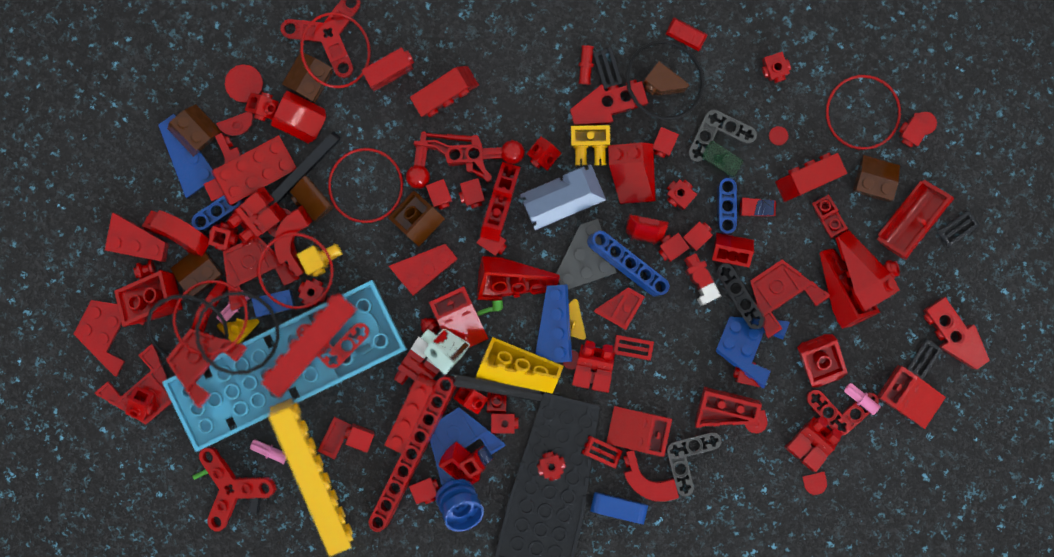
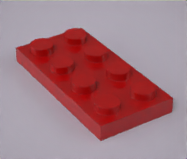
M278 135L211 172L228 204L232 205L263 186L265 187L293 172L297 167Z

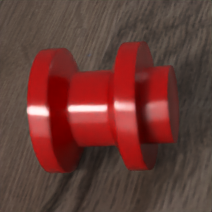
M151 259L148 260L146 265H142L140 262L136 263L134 268L136 279H142L156 273L155 264Z

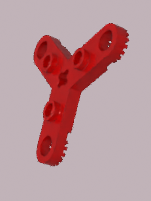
M341 0L332 11L353 18L361 7V0H356L357 4L353 8L346 6L347 0ZM329 15L324 23L314 22L310 26L304 41L322 43L335 74L340 78H348L353 73V65L340 34L350 20L338 15ZM287 19L281 25V33L288 39L301 40L305 28L311 21ZM288 24L295 25L296 29L293 34L285 32ZM332 29L331 33L333 36L325 38L324 30ZM342 63H346L349 66L348 72L344 74L338 71V67Z
M208 446L200 451V462L219 489L207 520L208 526L213 531L218 532L226 528L238 499L268 498L275 493L276 484L272 481L273 479L269 477L236 478L215 447ZM207 452L213 455L212 461L206 459ZM263 483L269 486L268 493L263 491V487H261ZM229 485H233V486H232V489H233L234 491L230 492V491H229L230 488H229L228 486H229ZM215 517L221 520V526L215 524Z

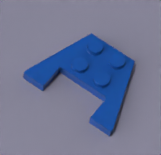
M729 317L716 352L734 367L737 366L745 372V375L755 380L761 388H764L771 371L752 364L762 336L765 333L764 327L755 330L748 326L744 318ZM753 318L754 321L752 322V324H756L758 326L760 319ZM777 320L782 330L773 336L783 339L790 322Z
M460 407L441 418L430 440L442 486L454 480V478L439 466V462L446 450L456 441L466 448L476 440L481 439L491 455L506 446L503 441Z

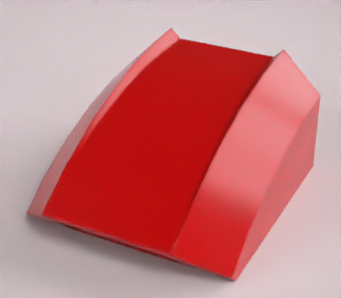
M286 91L273 116L271 126L309 144L317 138L326 119L325 109L294 93Z
M629 215L625 232L630 240L635 239L655 245L664 238L668 222Z
M823 334L820 337L802 342L797 347L811 387L824 386L848 374L838 340L833 334Z

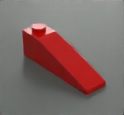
M849 230L835 238L841 258L846 262L848 268L846 272L847 278H851L854 287L851 289L852 294L862 312L891 297L900 290L891 273Z
M834 249L821 251L819 254L832 310L841 328L854 326L880 313L877 305L862 312L852 294L851 289L854 287L851 278H847L846 272L848 268L845 262Z
M482 256L478 274L477 300L498 301L503 300L502 297L513 295L516 298L524 293H531L533 295L546 293L547 286L558 285L560 275L501 257Z

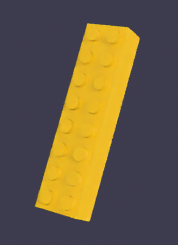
M291 398L271 406L269 418L330 557L351 548L353 531L350 524H346L344 518L346 515L342 506L338 507V496L335 489L331 490V480L328 473L323 472L322 466L324 464L320 455L316 456V445L313 438L308 437L307 431L309 429L306 421H301L300 407Z

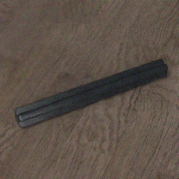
M455 375L453 378V385L456 387L541 401L544 397L542 391L461 375Z

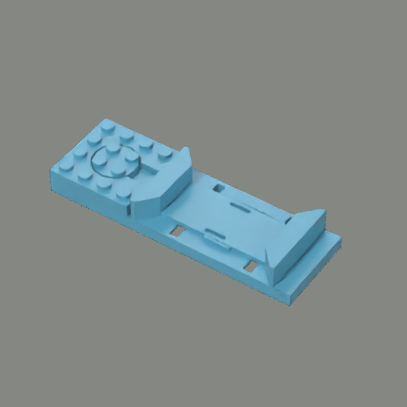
M374 280L342 294L358 310L329 343L334 347L357 323H364L369 327V336L337 368H329L316 357L289 388L296 387L300 395L299 398L293 400L294 403L311 397L407 350ZM327 303L280 324V339L275 354L263 367L249 374L231 375L216 370L210 365L209 369L212 376L206 379L203 374L196 383L211 395L201 409L194 404V401L176 375L162 382L195 452L269 417L271 406L292 398L289 389L281 398H277L261 384L264 380L262 376L269 368L273 369L277 365L275 360L282 353L285 355L290 350L288 345L295 338L299 339L296 334L297 328L302 324L311 325L315 321L314 315L320 309L324 310L328 306ZM275 327L241 343L248 349L237 362L225 353L219 354L213 362L217 366L231 371L249 370L261 364L273 348H268L264 337L271 335L275 343ZM357 327L356 330L358 332L354 336L352 334L349 335L356 344L359 342V340H356L359 335L365 336L364 327ZM345 340L342 342V349L344 351L352 349L351 341ZM328 348L327 352L321 356L324 358L327 355L331 359L329 361L330 364H337L338 356H331L328 352L332 350ZM231 417H233L237 428L230 430L226 422Z

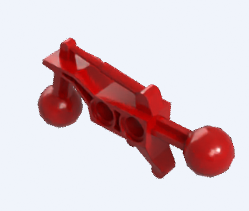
M423 131L421 132L420 141H414L416 147L414 166L407 170L406 181L408 185L415 189H421L429 183L430 173L425 167L428 149L437 150L445 156L448 166L466 165L468 173L473 172L485 179L486 182H491L492 176L485 169L484 160L503 159L508 164H516L524 157V147L520 142L510 140L504 143L502 147L483 148L478 135H443ZM427 137L445 138L446 140L469 141L472 144L449 146L437 140L426 139ZM473 150H477L480 153L476 159L469 157V153ZM454 151L460 153V157L457 160L450 158V154ZM473 165H476L480 171L473 169Z

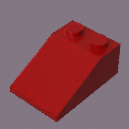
M640 142L609 145V166L620 204L656 201L653 144Z
M162 270L114 291L123 327L146 322L150 309L159 300L172 295H179L175 275ZM179 298L161 303L153 312L151 320L173 314ZM180 302V304H179V306H178L177 311H180V310L183 309L181 302Z

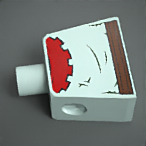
M427 329L421 337L429 344L424 354L445 375L463 357L470 346L469 343L446 329H443L438 335Z

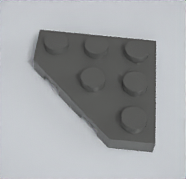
M598 219L579 226L556 273L560 275V285H568V289L617 273L613 265L588 246V237L597 231H602ZM596 236L595 242L598 245H601L602 241L600 237Z

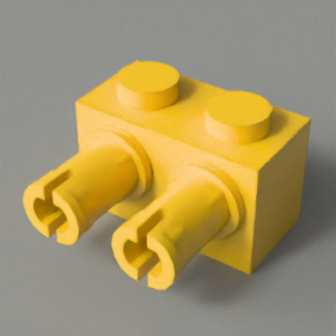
M610 125L571 126V147L575 149V166H580V159H582V166L587 165L588 147L594 148V165H600L599 159H601V165H607L606 148L610 145Z
M336 244L326 248L331 260L343 255L340 247ZM312 246L297 254L307 275L318 277L326 273L325 269L328 268L329 260L323 250L320 251L317 246Z

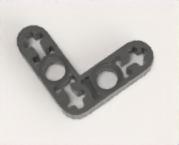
M711 110L705 115L691 144L688 156L693 162L702 161L717 131L744 144L754 142L757 132L753 127L717 110ZM716 114L717 120L722 121V117L726 120L723 122L722 127L719 128L720 123L714 122L711 124V119L708 116ZM727 122H733L736 125L734 132H728L725 129ZM740 126H742L741 131L747 132L750 130V135L753 138L745 140V135L739 133L738 137L735 134L739 131ZM702 131L710 133L709 141L705 142L700 139ZM696 141L702 145H707L706 149L702 147L700 150L702 157L694 158L692 150L696 151L699 144H695Z
M709 432L668 444L667 455L677 492L681 496H689L694 490L686 457L719 448L722 441L717 433ZM713 435L714 438L718 439L715 442V446L708 443L705 444L706 448L703 449V443L700 438L704 437V441H708L710 436ZM692 440L699 442V448L696 451L689 449V442ZM685 442V448L688 453L684 454V450L678 451L676 456L674 453H670L673 445L680 448L683 447L681 443ZM679 463L685 465L686 470L683 474L675 472V466ZM688 475L685 483L690 485V488L687 489L688 492L684 493L683 490H680L682 481H677V478H683Z

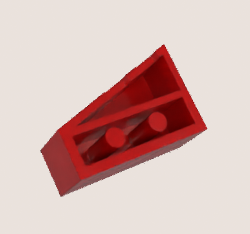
M468 66L455 67L410 96V99L421 117L428 116L430 118L439 112L438 109L443 106L444 108L454 103L455 99L464 97L472 89L478 87L479 84Z
M829 152L820 156V161L815 162L813 159L804 164L805 168L799 169V167H795L788 171L789 175L775 181L783 201L791 200L848 174L839 154L836 153L831 156Z
M112 212L105 245L106 251L166 262L169 249L168 242L119 214Z
M446 244L392 264L389 268L409 292L415 296L455 263L458 258Z
M704 387L695 419V427L755 424L758 422L762 404L757 399Z

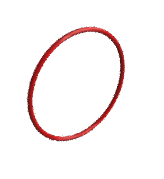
M325 13L314 18L305 28L300 44L301 58L308 73L320 84L331 88L348 87L356 83L364 74L361 73L354 81L344 85H330L319 80L310 71L304 58L303 43L305 35L310 26L322 17L338 15L349 19L358 26L367 43L368 56L365 68L368 67L370 61L369 40L363 28L353 18L342 13Z
M857 75L845 79L831 92L826 105V119L832 134L841 143L850 148L869 150L883 145L895 134L901 119V107L895 91L885 81L870 75ZM870 78L881 82L892 92L897 102L898 119L894 130L884 141L874 146L857 147L846 143L835 133L829 120V105L832 96L841 85L852 79Z
M359 148L346 153L334 164L329 175L328 192L334 207L344 217L359 223H372L384 219L395 210L402 197L403 178L398 165L390 156L376 149ZM359 151H373L385 156L393 163L400 178V193L397 202L389 212L373 220H358L346 215L336 205L331 192V179L337 165L348 155Z
M288 233L273 239L264 248L258 262V278L262 289L272 301L286 308L303 309L318 303L327 294L333 280V264L329 253L319 241L305 234ZM288 236H301L314 241L323 249L330 264V280L325 292L314 302L303 306H290L277 301L266 290L261 278V262L265 252L274 242Z
M207 280L191 286L182 295H186L195 287L206 283H219L230 287L235 292L239 291L226 282ZM242 295L238 296L244 305L245 320L240 334L229 346L218 351L205 352L206 355H214L228 350L243 335L247 325L248 310ZM179 298V300H178L177 303H176L174 312H173V327H174L175 334H176L177 338L179 339V341H180L187 349H189V350L192 351V352L201 354L200 351L195 350V349L191 348L190 346H188V345L181 339V337H180V335H179V333H178V331H177V327H176V313H177L178 306H179L181 300L183 299V298Z

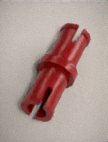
M582 45L581 62L578 65L580 67L578 84L591 85V70L594 68L592 63L594 46Z

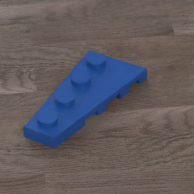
M173 114L158 124L184 195L188 199L204 188V183L215 178L211 172L213 168L200 151L193 157L167 129L169 122L176 117Z
M550 285L546 288L535 354L553 362L572 361L568 285Z

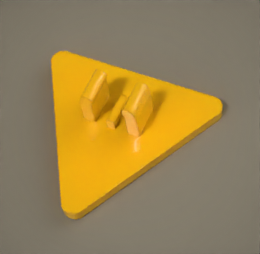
M573 299L569 303L571 336L585 340L586 334L577 299Z
M236 318L234 322H227L229 341L233 342L240 334L244 325L243 319ZM258 319L247 320L245 331L237 341V344H241L259 324ZM217 324V328L225 335L223 324Z

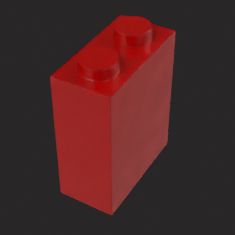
M401 47L361 71L372 90L376 91L413 70L412 64L414 61L408 50L404 52Z

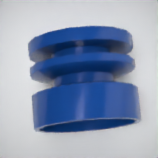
M465 479L449 481L436 494V503L442 513L445 525L450 530H469L482 520L484 510L471 482Z

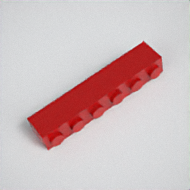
M341 293L333 294L327 300L328 306L324 310L320 309L313 317L315 321L311 325L307 324L301 330L303 335L298 340L295 338L288 345L290 350L285 355L282 353L275 360L277 365L273 369L269 368L263 374L264 380L261 384L277 398H281L358 310Z

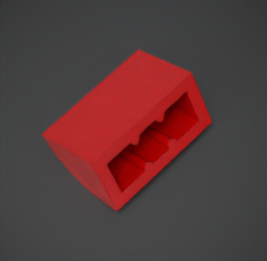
M716 233L712 261L750 268L754 253V240Z
M457 441L446 450L439 462V466L455 480L465 479L474 484L479 481L481 474L480 472L468 478L459 464L471 453ZM468 462L467 467L469 470L472 471V466Z

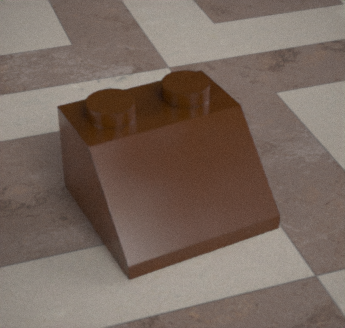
M301 52L282 83L283 86L313 103H316L325 87L308 73L303 64ZM304 53V58L310 71L319 80L327 83L334 72L333 68Z
M661 62L656 64L643 82L644 90L652 96L654 94L661 96L683 93L690 85Z
M196 104L179 113L169 122L167 127L193 157L212 142L216 135L222 133Z
M863 155L852 192L887 202L894 201L899 183L900 165Z
M306 175L290 191L293 195L291 197L292 201L297 206L303 205L311 220L313 219L315 222L319 221L334 208Z
M413 191L388 217L418 247L445 219L416 191Z
M205 251L202 257L189 253L171 267L177 281L185 291L199 282L219 280L225 275L207 251ZM214 283L199 285L187 294L197 297Z

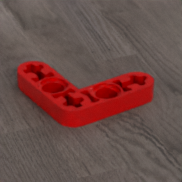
M217 283L205 300L210 302L212 299L226 293L227 286ZM220 300L214 302L212 305L216 307ZM204 303L201 304L195 315L191 328L195 330L201 311L206 307ZM211 308L203 315L199 327L200 332H205L209 316L213 312Z
M364 323L355 324L334 347L328 343L317 357L329 368L339 367L369 336V327ZM302 324L297 328L296 334L298 338L301 337V329L307 324ZM357 327H364L365 336L359 335L356 338L359 342L356 344L349 335L352 334L354 336L358 332L356 330ZM349 340L352 342L353 346L350 351L342 349L343 341ZM330 348L332 351L328 353L331 356L337 355L338 363L330 364L329 361L331 359L327 355L324 358L321 355Z
M811 390L806 395L807 403L819 416L824 417L823 410L826 407L832 408V417L824 418L827 419L829 428L833 430L834 428L837 429L838 425L835 422L831 425L830 421H833L838 415L839 418L836 420L841 424L845 423V430H839L842 432V436L848 434L870 414L868 410L864 412L857 405L856 401L841 414L819 390ZM868 392V397H873V401L878 404L879 399L877 395ZM819 394L818 400L821 403H824V401H826L827 403L822 405L818 410L817 407H819L820 405L817 402H811V400L813 399L811 395ZM857 408L860 411V417L854 420L851 418L850 412L852 409Z

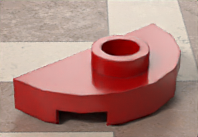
M245 112L218 122L216 125L226 135L240 136L248 132L254 116L250 112Z

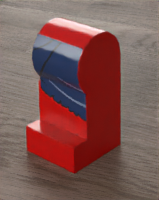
M740 199L739 216L771 217L776 215L775 200Z
M483 445L469 454L459 465L467 477L471 478L482 472L493 457L486 446ZM468 462L472 466V471L469 470L467 467Z

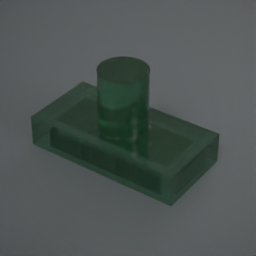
M710 141L701 157L731 177H735L744 160L714 141Z

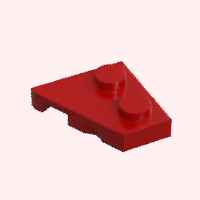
M628 287L596 308L594 312L626 330L645 296Z

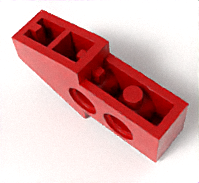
M631 80V90L638 103L642 106H647L648 101L642 81ZM627 82L626 86L623 87L618 85L608 87V91L604 90L603 84L570 109L573 125L613 123L612 115L639 108L635 105L632 98L627 102L620 98L621 93L628 92ZM609 97L613 104L606 107L602 104V99Z
M502 162L480 237L499 242L521 167Z
M941 297L923 310L927 323L934 326L936 336L940 341H944L939 347L972 369H979L990 361L975 325H968L966 327L946 297ZM943 315L948 320L945 326H942L939 321ZM953 331L958 333V340L955 342L950 337Z

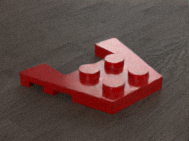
M260 237L254 241L242 242L223 251L226 281L239 292L241 291L240 285L258 277L259 258L267 246ZM270 247L267 249L261 262V275L275 269L283 286H287L300 279L299 276L297 277L295 273L289 270L285 262L279 263L275 252ZM227 286L228 292H235L233 289ZM238 295L229 296L232 312L244 306Z
M780 260L750 280L756 304L766 320L764 331L768 339L782 330L781 325L772 312L801 292L805 291L815 307L830 298L829 293L823 291L784 260Z
M91 300L74 335L117 377L125 361L108 351L122 325L118 305Z
M190 329L182 340L191 348L200 351L196 344V330ZM199 331L200 344L204 352L218 351L232 343L229 340L220 339ZM179 342L166 361L183 384L194 404L201 409L211 395L196 383L210 364L203 358L202 354L190 351ZM236 343L223 353L237 362L248 348ZM219 353L206 356L211 361H214L215 358L219 355Z
M151 344L139 354V357L151 371L121 396L109 381L95 392L97 396L125 412L127 407L124 405L125 400L129 394H132L136 386L154 393L152 401L154 408L151 415L147 414L144 421L139 420L145 425L172 403L162 383L168 377L154 344Z

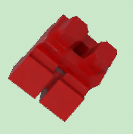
M264 186L241 204L227 221V224L232 229L238 225L242 226L244 231L238 236L243 243L251 240L254 241L287 216L277 202L269 206L274 199Z
M587 340L584 345H581L571 386L589 389L591 383V390L609 393L615 356L613 346L605 344L602 349L596 348V344L593 341Z
M823 416L817 419L813 417L784 447L797 459H800L799 461L812 472L818 471L828 455L834 451L842 436V432L834 428L830 431L827 428L828 421Z

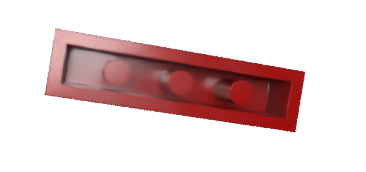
M421 373L418 375L385 442V446L402 454L437 381Z

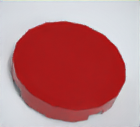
M242 64L235 66L226 76V92L237 102L246 103L250 92L261 94L263 91V78L259 71L250 65Z

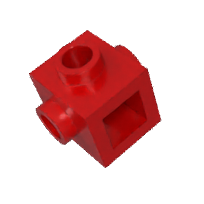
M783 51L762 59L764 65L762 72L765 78L768 77L769 82L774 80L775 83L786 80L785 76L790 74L791 65L789 60L785 59Z
M250 92L245 111L255 114V119L265 121L267 118L272 120L279 102L273 100V96L262 92L260 95Z
M540 136L526 154L532 159L530 163L536 168L542 167L548 171L562 153L552 143Z
M679 180L677 183L673 181L666 188L669 191L666 194L668 197L667 201L674 207L678 205L682 210L689 205L697 194L691 190L693 186L686 180L683 182ZM677 191H681L683 196H679Z
M227 222L216 224L210 229L208 244L215 246L218 250L225 251L236 245L238 229H232Z
M313 278L312 281L306 280V282L301 283L298 292L300 293L299 298L303 299V304L307 305L314 302L325 292L326 288L322 286L323 283ZM309 289L315 291L313 296L308 295ZM326 295L318 303L314 305L318 306L319 303L322 304L326 298Z
M136 386L132 394H129L125 400L124 405L127 406L125 414L144 421L146 415H151L154 404H152L154 393Z
M553 451L542 454L543 458H540V464H537L540 476L544 475L545 479L549 478L550 481L561 478L560 474H563V469L566 468L563 457L559 458L558 453L554 454ZM550 463L555 465L554 470L548 469Z

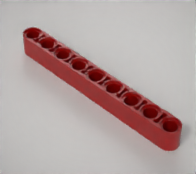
M444 376L437 381L369 519V527L373 531H382L389 525L456 389V386L453 385V376ZM445 379L450 381L451 388L449 390H446L443 387V381ZM436 397L442 399L441 407L435 405L434 399ZM427 414H430V415L433 416V418H434L433 424L427 423V421H426V415H427ZM419 431L425 434L426 438L424 441L418 439L417 434ZM410 449L416 450V458L410 457ZM401 466L408 468V475L401 473ZM393 483H397L400 486L399 492H395L392 489ZM385 500H388V501L391 502V505H392L391 509H386V508H385V506H384V501H385ZM376 517L383 520V526L376 524Z

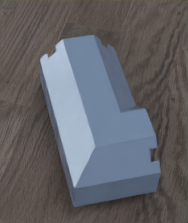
M591 164L587 166L588 170L582 167L563 175L562 181H560V178H557L520 194L521 199H526L523 201L531 223H536L534 226L535 231L606 201Z

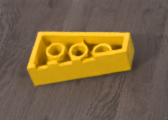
M492 337L476 378L553 393L564 366Z

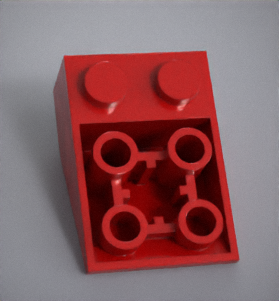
M464 286L429 302L441 330L446 329L470 344L469 348L488 339Z
M897 365L877 395L878 399L924 429L946 398L917 375Z
M614 406L606 443L664 457L672 419Z

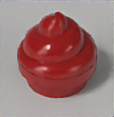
M886 261L883 266L891 273L892 277L895 279L896 276H900L898 262Z
M433 318L421 319V332L424 334L429 329L436 334L440 329V325Z

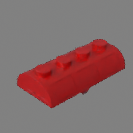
M926 180L920 181L878 233L879 237L877 240L888 250L906 260L949 204L952 203L954 197Z

